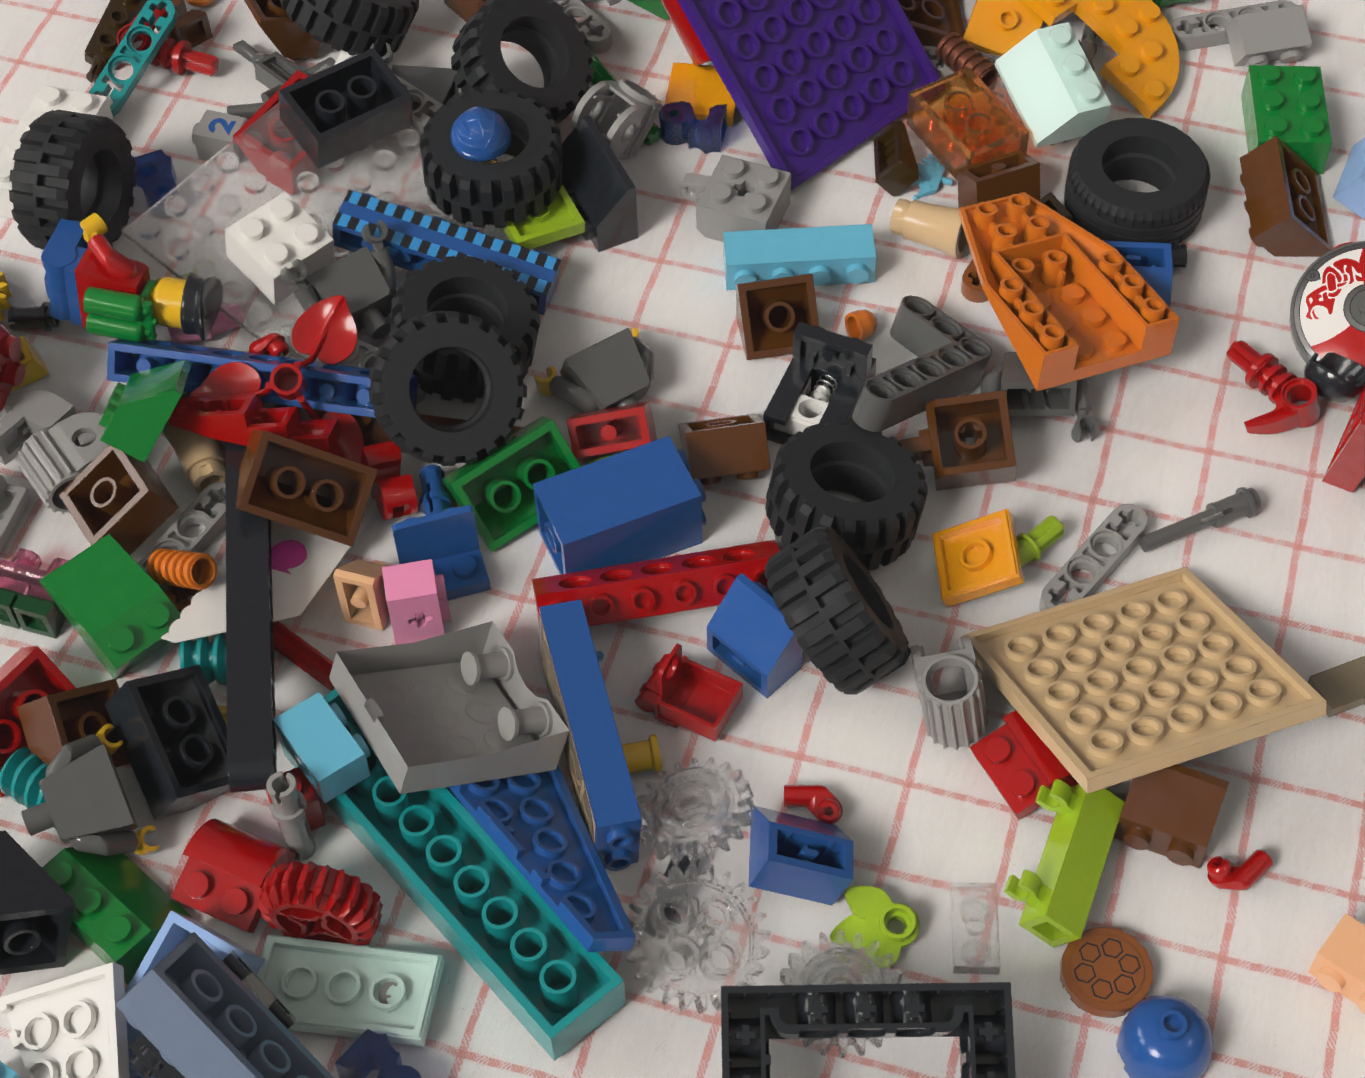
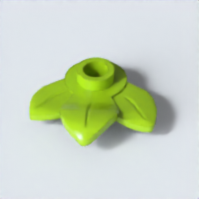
M853 886L847 888L844 894L853 915L845 918L834 928L830 934V940L844 952L862 954V966L865 973L886 971L897 962L901 948L909 946L916 940L920 930L918 915L906 904L893 903L889 896L880 888L873 886ZM892 921H900L904 924L905 930L901 933H894L889 929L888 925Z

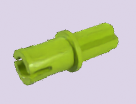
M1048 516L1028 533H1020L1016 536L1022 568L1030 561H1038L1041 558V552L1064 535V525L1055 516Z

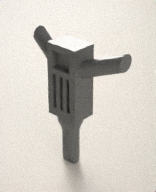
M244 40L233 44V50L253 64L256 80L269 88V90L261 94L264 104L297 70L312 76L335 64V60L329 57L303 71L277 51L270 55L260 53Z

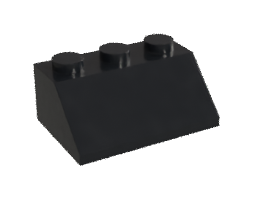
M591 116L583 117L562 143V185L585 221V233H582L586 241L591 240L597 251L601 252L638 238L636 187Z
M200 665L126 681L104 704L119 739L123 740L122 746L154 820L192 810L230 791L227 770V725Z

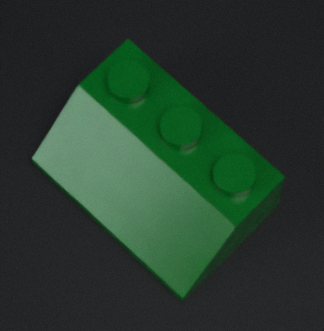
M186 360L131 374L125 385L118 382L98 425L104 427L100 441L145 463L183 394L192 363Z
M544 416L539 417L512 434L508 441L505 439L497 445L499 449L490 456L485 454L478 457L477 462L465 464L442 479L459 507L472 505L477 533L491 552L537 524L533 483L581 467L553 419Z
M73 847L64 848L42 867L73 900L74 909L70 930L105 964L114 962L122 965L124 968V982L127 985L130 984L170 911L192 917L125 854L104 856L76 851Z

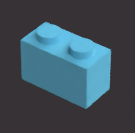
M320 692L273 719L280 742L324 803L371 776L366 758L371 756V753L365 741L358 733L351 736L345 727L348 725V722L342 710L335 702L328 705Z

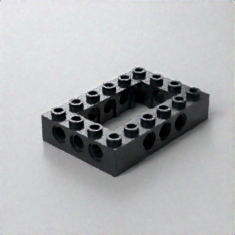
M1011 982L721 986L722 1078H770L771 1054L769 1053V1039L959 1037L961 1078H1016Z

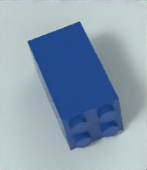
M670 436L533 483L538 531L559 575L663 558L702 543V526L706 525V517L702 509V502L706 501L705 491L698 478L692 479L683 449H676Z

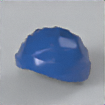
M476 106L465 111L455 120L451 129L450 138L455 151L470 161L486 162L503 155L511 144L510 128L504 118L486 107Z

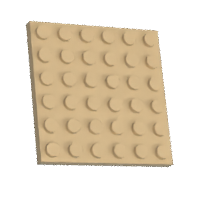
M1187 567L963 635H969L971 638L978 666L1087 794L1326 715L1327 701Z

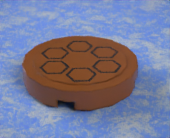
M1097 927L1083 931L1081 939L1068 943L1060 962V981L1063 988L1065 987L1067 993L1071 996L1070 1000L1078 1008L1094 1016L1116 1018L1125 1015V1012L1131 1011L1136 1003L1146 998L1153 982V965L1147 950L1133 936L1119 929Z

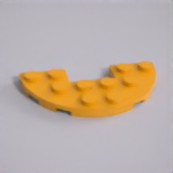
M1023 0L1049 26H1053L1074 12L1118 55L1105 63L1099 74L1146 119H1151L1164 106L1178 79L1180 57L1172 28L1164 14L1160 11V8L1152 0Z

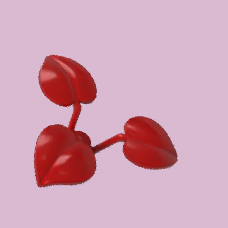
M336 295L323 299L308 308L297 319L291 334L292 345L299 353L310 356L301 362L296 361L294 364L283 363L276 366L271 372L270 382L265 384L264 389L260 390L261 378L254 368L246 363L230 362L212 371L204 382L190 394V398L256 395L259 409L264 407L260 397L268 396L272 391H275L282 399L289 401L297 399L312 420H321L303 396L306 390V379L301 370L313 364L316 358L324 364L335 365L345 361L353 354L357 345L358 333L345 297L343 295ZM328 411L322 419H338L341 428V434L335 446L328 453L361 464L364 439L358 422L350 414Z

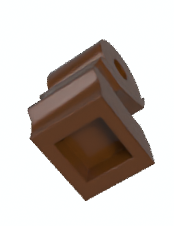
M171 0L177 11L178 19L167 38L175 39L177 43L181 40L189 41L192 48L213 37L206 12L195 9L187 12L184 0Z

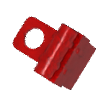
M677 643L670 654H664L661 660L654 665L651 676L640 687V693L635 699V703L646 712L654 711L656 720L676 729L681 726L716 742L743 698V683L689 660L685 655L682 658V645Z

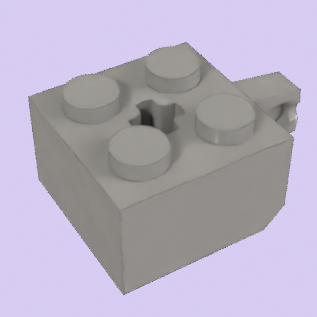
M722 154L711 176L686 173L681 182V196L696 203L697 229L706 238L723 242V232L778 229L790 205L791 173Z

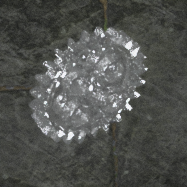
M691 862L683 875L681 869L674 865L668 871V878L661 872H658L652 879L653 886L645 883L638 891L642 899L634 898L629 904V908L636 913L627 916L636 938L632 945L635 946V950L629 954L626 961L631 963L640 962L642 967L634 977L635 979H642L648 976L652 980L646 991L648 994L655 992L659 987L664 990L662 1004L666 1005L671 999L677 997L679 998L680 1011L684 1012L692 1001H695L698 1013H703L708 1009L711 1001L718 1011L721 1010V986H755L756 983L752 976L758 977L764 972L765 967L758 960L767 957L770 954V950L759 943L765 941L771 933L768 930L758 928V924L767 915L763 912L753 913L751 907L757 902L758 897L753 896L744 899L741 894L745 889V882L739 883L734 888L729 885L731 872L727 871L720 879L714 878V866L710 864L702 875H699L695 862ZM691 898H693V899H695V900L697 901V911H696V913H695L694 905H693L692 901L690 900ZM712 906L720 909L724 914L725 923L713 920L709 914L708 907ZM664 907H671L677 910L681 916V923L676 924L669 921L665 916ZM694 929L695 936H690V932ZM698 938H703L704 942L699 946ZM714 950L726 955L729 961V968H722L716 964L712 955ZM672 951L680 954L685 961V969L674 967L669 961L668 952ZM698 963L703 977L697 975L696 966Z

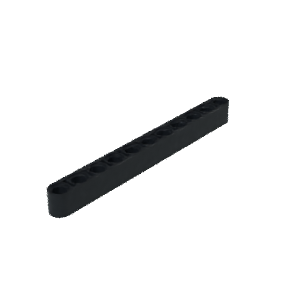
M226 442L227 770L230 792L236 793L267 790V780L277 772L276 727L273 721L276 717L272 547L271 520L236 509L239 469L247 446Z

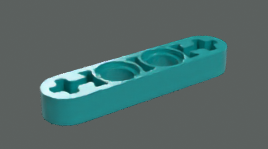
M148 0L89 91L90 94L108 96L112 89L107 83L108 80H111L116 87L122 89L121 92H118L114 87L110 94V98L113 101V104L110 106L113 117L121 111L177 22V11L171 0ZM164 7H166L165 10L168 14V17L158 18V20L155 23V27L159 32L158 34H156L149 26H146L144 24L145 22H147L152 27L153 23L156 20L153 11L155 9L161 11ZM140 34H146L152 38L151 46L144 51L133 48L134 38ZM128 63L133 66V74L130 78L120 80L114 76L115 68L119 64Z

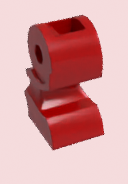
M392 441L362 447L361 464L378 469L372 486L371 497L375 499L378 511L384 520L414 514L418 511V501L413 485L414 481L410 474L400 476L401 451L400 447Z

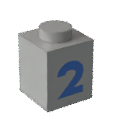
M206 110L200 122L196 123L192 130V142L196 146L199 159L238 168L245 155L233 141V135L247 122L246 118Z

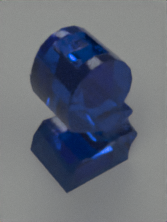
M680 101L664 105L659 112L662 141L670 145L688 143L689 149L699 148L705 154L710 152L721 153L728 129L727 104L711 107L708 117L704 120H698L695 117L689 102Z
M160 149L134 157L136 163L134 168L136 185L143 189L150 214L161 221H168L178 217L182 212V203L176 185L177 177L171 156L166 155Z
M367 1029L335 1062L340 1078H366L371 1071L379 1070L377 1078H421L416 1069L411 1066L402 1065L400 1053L393 1048L386 1034H377L370 1029Z

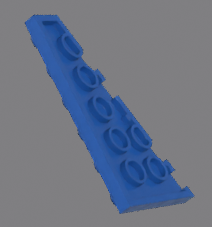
M558 765L556 770L448 787L588 952L631 950L636 936Z

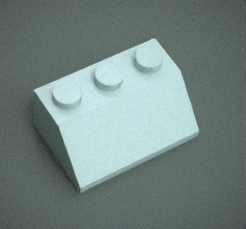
M1069 22L1034 30L996 60L995 67L1035 148L1083 137L1098 126L1105 124L1111 103Z

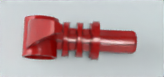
M166 7L161 11L157 9L153 11L156 20L152 27L147 22L144 25L149 26L154 31L158 18L167 15ZM136 17L119 30L117 34L118 45ZM146 34L136 36L133 44L137 41H143L136 50L144 51L151 46L152 38ZM168 38L159 49L151 65L157 67L161 64L162 68L167 70L172 68L173 72L178 75H184L187 70L207 76H213L218 71L219 59L216 56L192 50V45L189 41L181 40L177 43L175 39Z
M1242 340L1234 341L1230 345L1226 355L1229 360L1246 373L1245 383L1253 389L1258 388L1262 395L1268 396V399L1276 405L1273 411L1245 421L1244 426L1247 433L1277 434L1297 427H1309L1319 419L1321 410L1317 387L1311 380L1297 378L1295 374L1288 372L1285 366L1279 364L1278 358L1272 353L1260 355ZM1298 401H1308L1307 403L1302 405L1294 404Z

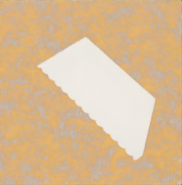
M371 493L356 539L378 510L376 501L372 499ZM271 521V547L285 540H295L302 543L307 551V558L304 563L288 569L291 574L272 569L273 622L301 616L351 546ZM226 556L222 560V565L217 567V576L214 583L193 596L191 605L182 610L180 619L171 624L169 633L163 635L161 639L178 643L226 632Z

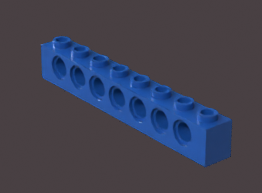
M117 339L108 342L107 380L127 383L131 374L186 360L192 364L183 391L193 392L219 366L230 362H242L258 372L261 378L260 390L265 388V384L270 382L271 372L276 366L283 363L294 364L296 361L301 362L303 360L161 340L145 339L142 342H132ZM315 361L301 370L306 379V390L303 396L313 409L375 418V411L369 398V390H371L370 369L338 364L327 365L323 362ZM412 375L410 382V395L415 408L417 403L418 375ZM272 391L268 396L260 397L262 402L303 408L297 399L291 401L282 399L275 391Z

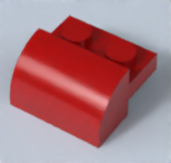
M1017 710L1003 717L1005 722L1003 726L969 748L1017 819L1020 820L1040 807L1035 801L1040 786L1044 785L1051 790L1056 779L1065 782L1070 787L1079 783Z
M210 819L195 832L183 852V855L189 858L171 895V899L254 934L262 913L258 909V905L260 902L259 895L265 878L269 876L271 869L277 868L279 864H291L296 852L222 820Z

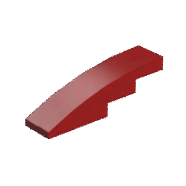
M256 395L182 398L178 401L168 419L169 424L208 438L247 446L252 431L265 430L325 452H331L341 434L338 419L300 421L297 407L259 409Z

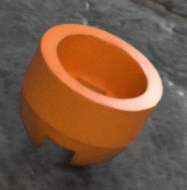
M856 310L845 316V328L850 338H857L863 341L874 335L877 319L872 312Z

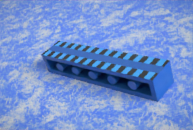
M348 190L333 221L334 246L352 252L367 246L371 251L373 249L372 244L367 243L363 239L361 234L362 228L368 224L370 234L378 238L380 232L377 227V221L382 220L388 228L383 244L389 247L394 266L409 271L419 268L422 271L423 264L432 260H436L437 263L442 262V259L448 256H455L456 259H465V256L476 257V261L486 263V260L497 263V268L501 270L507 268L517 276V282L522 280L530 289V295L536 299L539 307L538 314L545 315L559 281L561 259L552 257L545 252H537L518 246L509 240H500L482 234L473 228L467 229L449 223L440 217H431L413 211L404 205H395L377 199L368 193Z

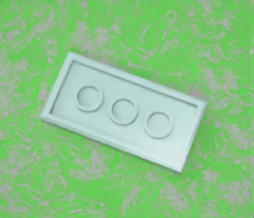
M267 935L261 955L265 961L259 969L257 976L296 1018L295 1023L288 1030L424 1047L445 963L442 955ZM385 982L397 983V987L392 985L386 992V995H391L390 998L386 999L388 1003H380L379 992Z

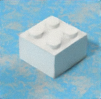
M285 191L225 229L227 257L274 305L296 290L294 285H287L280 278V271L284 267H287L291 275L297 278V271L293 267L292 261L296 259L302 260L308 268L307 276L334 262V239Z

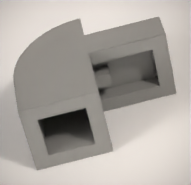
M40 389L25 390L9 396L4 406L7 415L0 420V462L6 465L18 454V451L21 450L23 443L38 430L54 426L56 423L77 414L74 405L55 393Z

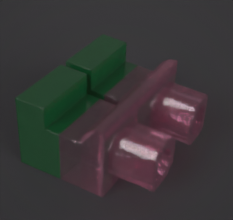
M20 548L11 561L0 559V624L17 629L22 627L25 631L56 639L66 620V616L40 584L39 580L69 560L57 557L53 559L50 567L45 571L39 569L42 561L39 555L31 550Z

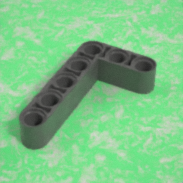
M905 296L902 298L890 329V335L895 341L915 354L917 358L867 379L860 393L852 418L859 427L868 431L879 432L926 411V403L935 399L956 397L976 388L992 355L991 347L929 301L918 296Z

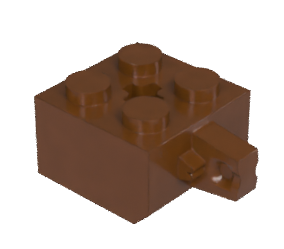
M1006 390L935 399L926 403L928 428L919 430V437L900 440L901 448L903 450L909 449L917 461H923L924 467L933 466L936 491L1016 481L1017 466ZM973 437L976 444L968 445L966 438Z

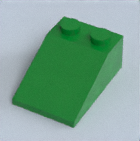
M110 534L39 580L40 584L113 679L119 678L168 644L170 641L161 639V637L169 633V628L174 621L180 619V612L164 591Z

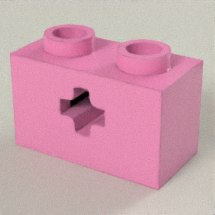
M432 559L382 567L386 602L396 645L414 643L445 634L443 623L451 622L444 576L443 574L435 575Z

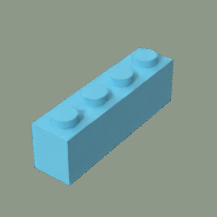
M872 224L723 232L726 290H736V284L809 273L813 274L815 286L875 282L876 251Z

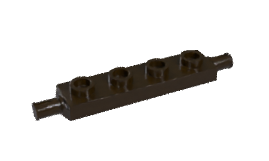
M110 0L85 49V61L92 65L86 74L89 82L93 83L94 80L95 83L118 47L117 34L119 30L129 24L139 14L148 0ZM119 64V65L115 68V70H119L121 64Z

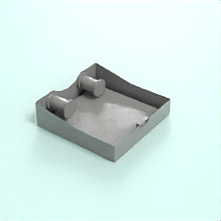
M493 621L414 643L337 651L335 654L329 679L400 794L556 770L569 729L548 699L536 697L525 686L517 669L513 649Z

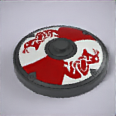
M1365 241L1345 244L1325 253L1308 267L1295 287L1290 306V331L1295 347L1306 364L1314 353L1319 354L1317 357L1318 361L1326 353L1333 352L1365 368Z

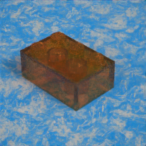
M970 67L909 92L906 124L956 180L957 169L1017 150L1027 154L1030 132Z

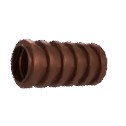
M951 32L944 36L936 47L935 56L940 61H943L947 67H950L954 73H957L961 79H965L968 85H972L974 90L981 92L991 86L996 79L998 71L995 64L990 63L987 57H983L981 52L976 51L957 32Z

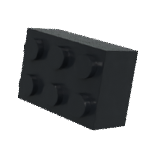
M374 48L279 90L280 119L318 169L412 126L413 97Z

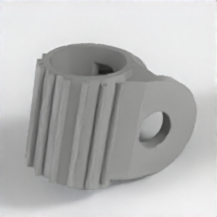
M621 78L617 81H601L592 86L577 104L572 116V127L574 129L583 117L590 115L600 132L606 134L605 140L618 159H629L638 153L663 105L656 95L626 78ZM598 102L596 108L590 113L593 106Z
M94 412L78 413L56 423L54 426L42 428L32 434L23 443L21 450L18 451L19 458L16 461L20 465L19 468L48 509L51 508L54 513L57 511L63 514L69 512L59 494L108 446V444L100 441L104 427L98 425L102 414ZM82 433H93L96 435L94 442L80 446L77 436Z
M969 635L961 636L957 639L959 650L925 656L923 646H910L927 736L933 738L934 744L943 745L944 749L954 747L955 750H958L962 746L969 748V744L978 742L980 736L986 734L985 725H988L983 680H981L980 671H977L976 657ZM943 667H961L966 690L934 696L931 675Z

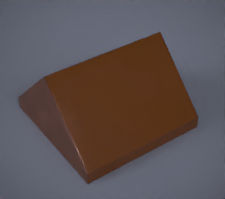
M812 273L736 284V320L746 360L793 354V336L798 323L802 322L812 326H819Z

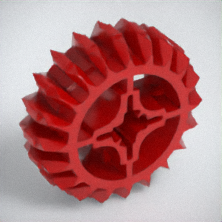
M292 861L291 864L281 863L277 868L271 869L269 876L265 878L259 895L258 909L262 912L261 917L269 922L273 929L281 930L284 936L363 946L370 944L372 937L376 934L382 918L381 910L383 904L380 902L381 896L373 891V887L370 884L361 883L358 876H350L344 872V869L336 870L330 868L328 864L321 866L316 865L312 861L307 864Z

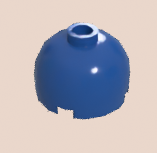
M1170 995L1150 996L1135 1004L1121 1023L1116 1047L1125 1064L1124 1070L1130 1078H1202L1210 1065L1214 1041L1210 1024L1198 1008L1185 999Z

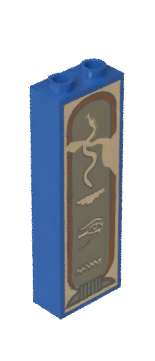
M580 599L539 607V657L552 706L569 729L563 749L579 811L604 868L611 871L622 870L633 863H638L642 818L582 601Z

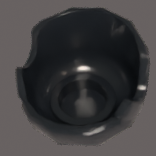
M1333 352L1326 353L1322 359L1317 361L1319 354L1314 353L1305 366L1304 377L1316 385L1318 396L1325 400L1346 402L1360 394L1365 386L1364 367Z

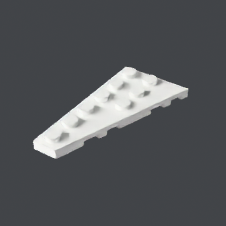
M111 962L0 997V1012L7 1014L12 1029L8 1035L13 1048L20 1051L25 1066L23 1078H130L126 1017L115 1005L125 995L124 968L122 965Z

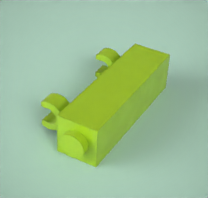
M1059 779L1054 780L1051 790L1044 785L1040 786L1035 800L1036 803L1044 809L1056 812L1036 874L1026 869L1023 870L1020 879L1014 875H1010L1004 892L1015 900L1026 902L1018 925L1053 948L1081 939L1125 803L1111 793L1107 787L1087 794L1079 784L1070 787Z

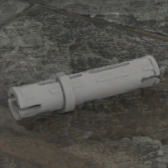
M279 771L271 775L266 784L268 794L272 800L270 810L273 818L280 823L287 849L294 852L297 851L300 861H304L312 857L316 851V843L311 834L304 809H307L304 795L297 790L294 776L287 772L286 782L283 771Z

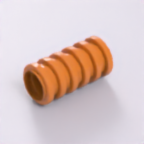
M161 548L151 553L146 564L147 574L159 585L204 590L214 583L217 576V564L214 558L202 552Z

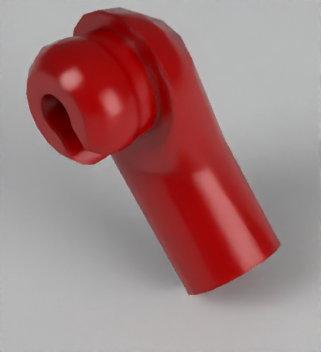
M270 333L252 342L249 346V353L279 357L282 353L285 357L289 353L290 348L289 344L285 342L284 336L279 333Z
M784 785V807H806L818 821L835 824L842 817L843 808L841 803L825 786Z
M1259 849L1255 850L1241 865H1232L1229 859L1225 858L1223 860L1221 856L1214 857L1207 864V878L1218 889L1246 891L1273 866V861L1267 853Z

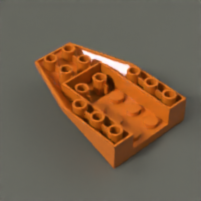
M1025 192L980 202L959 209V217L982 289L1036 391L1170 355L1180 317L1117 249Z

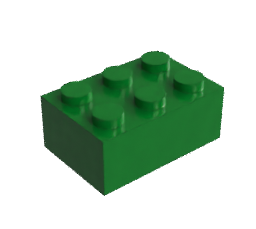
M1249 65L1241 94L1248 152L1277 136L1315 169L1318 174H1323L1332 146L1321 67Z

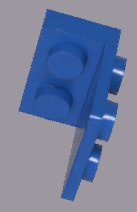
M472 505L451 507L442 512L422 517H411L391 526L399 564L432 559L435 575L443 574L448 601L491 590L490 580L479 547Z

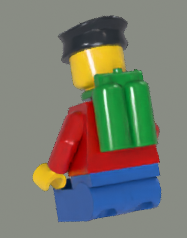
M93 213L81 222L66 219L59 221L41 255L42 264L46 270L44 280L46 292L50 300L49 312L53 318L61 321L71 320V324L82 325V327L86 328L88 334L132 342H142L145 339L155 340L157 337L155 326L157 324L182 329L186 335H199L202 341H206L217 319L223 300V286L218 278L212 276L203 279L196 273L191 272L187 279L168 276L161 278L158 282L157 280L150 279L149 267L145 263L129 259L112 247L104 236L108 232V228L98 214Z

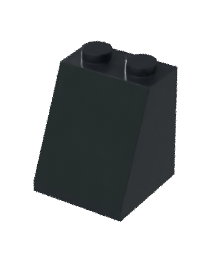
M6 830L0 831V975L64 967L74 909L73 900Z

